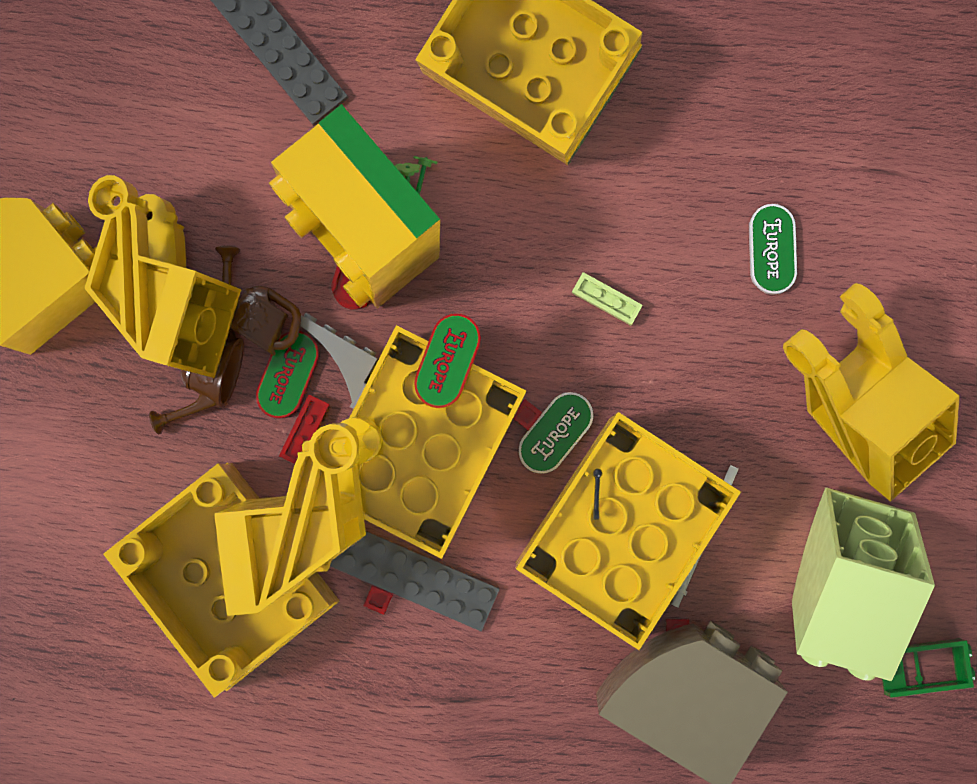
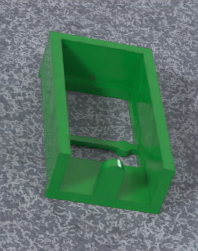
M961 638L908 645L905 653L913 652L915 680L918 684L906 686L903 660H901L892 681L882 679L884 695L890 698L973 688L975 671L970 664V657H972L971 646L967 643V640ZM952 647L956 680L922 684L923 677L920 674L917 651Z

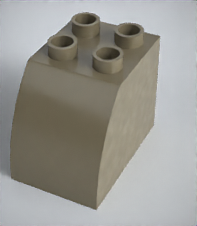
M710 621L705 630L695 624H687L673 630L671 629L645 642L640 650L635 649L613 669L598 689L596 696L598 712L603 718L711 784H731L788 692L778 680L783 670L774 664V659L753 646H750L745 655L738 651L741 645L733 639L735 636L723 627Z

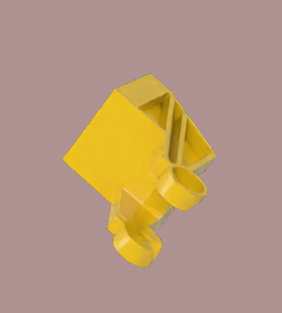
M106 175L99 178L89 192L88 203L92 213L98 218L105 220L86 281L85 290L141 358L215 378L241 289L186 268L184 226L177 224L178 216L170 202L154 194H145L139 197L133 184L115 175ZM120 197V203L115 206V198ZM152 212V219L147 220V214Z
M855 283L840 296L844 302L840 312L857 329L858 337L857 347L839 363L828 353L826 347L817 337L803 329L789 338L783 344V349L788 360L804 375L807 411L865 480L891 502L956 444L959 395L907 357L893 319L885 314L880 300L867 287Z
M356 416L343 420L340 423L336 422L320 427L313 434L311 440L305 441L302 444L303 451L298 452V459L294 465L287 496L246 500L214 513L227 616L259 613L279 597L288 594L314 573L328 571L333 559L366 535L358 464L371 460L378 454L381 448L382 436L378 426L372 420Z

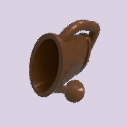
M218 246L215 250L221 255L223 262L222 282L232 285V262L235 255L240 252V249L235 246ZM253 286L247 288L239 297L230 327L275 356V350H285L296 342L301 324V312L295 304L271 288ZM275 303L292 314L289 335L283 341H279L286 318L289 315L277 308Z
M231 327L215 378L180 369L181 379L186 389L198 393V399L194 403L168 414L150 411L149 420L153 430L158 435L162 434L164 427L171 421L216 405L220 408H224L227 405L239 377L244 352L243 339L236 338L235 332Z

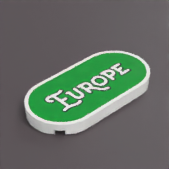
M767 204L760 207L749 222L750 276L754 285L766 294L777 295L783 293L793 285L797 276L795 220L788 209L778 204Z
M568 392L557 396L550 403L530 430L524 435L519 445L521 462L528 470L535 473H548L555 470L592 424L593 410L589 401L580 394Z

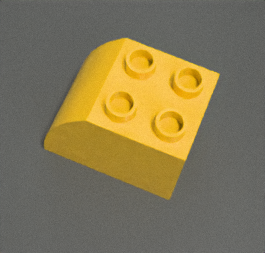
M0 198V346L30 355L95 303L94 299L85 290V285L97 247L92 248L83 238L78 241L86 232L69 212L64 213L55 203L44 208L28 198Z

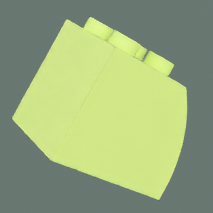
M825 487L806 542L792 598L797 654L801 655L806 662L818 667H825L829 663L847 668L852 675L862 680H873L875 677L888 681L893 680L935 586L914 512Z

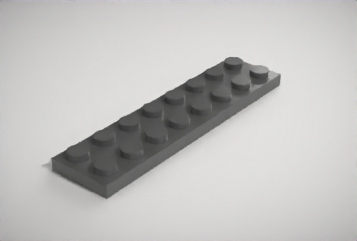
M210 0L313 126L348 99L346 93L269 0Z
M366 531V535L333 559L330 564L335 569L481 632L500 589Z

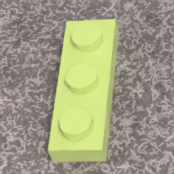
M584 272L572 291V294L630 326L643 306Z

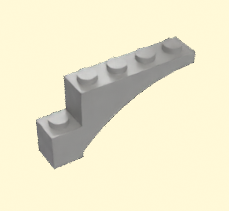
M307 313L304 316L301 315L300 326L319 340L337 363L351 396L352 403L350 407L354 409L368 378L378 362V359L375 358L377 353L367 347L361 350L355 346L357 342L346 335L342 339L335 335L337 330L326 324L324 327L316 324L317 319Z

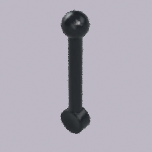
M601 469L593 471V476L595 477L593 520H599L600 477L603 474Z

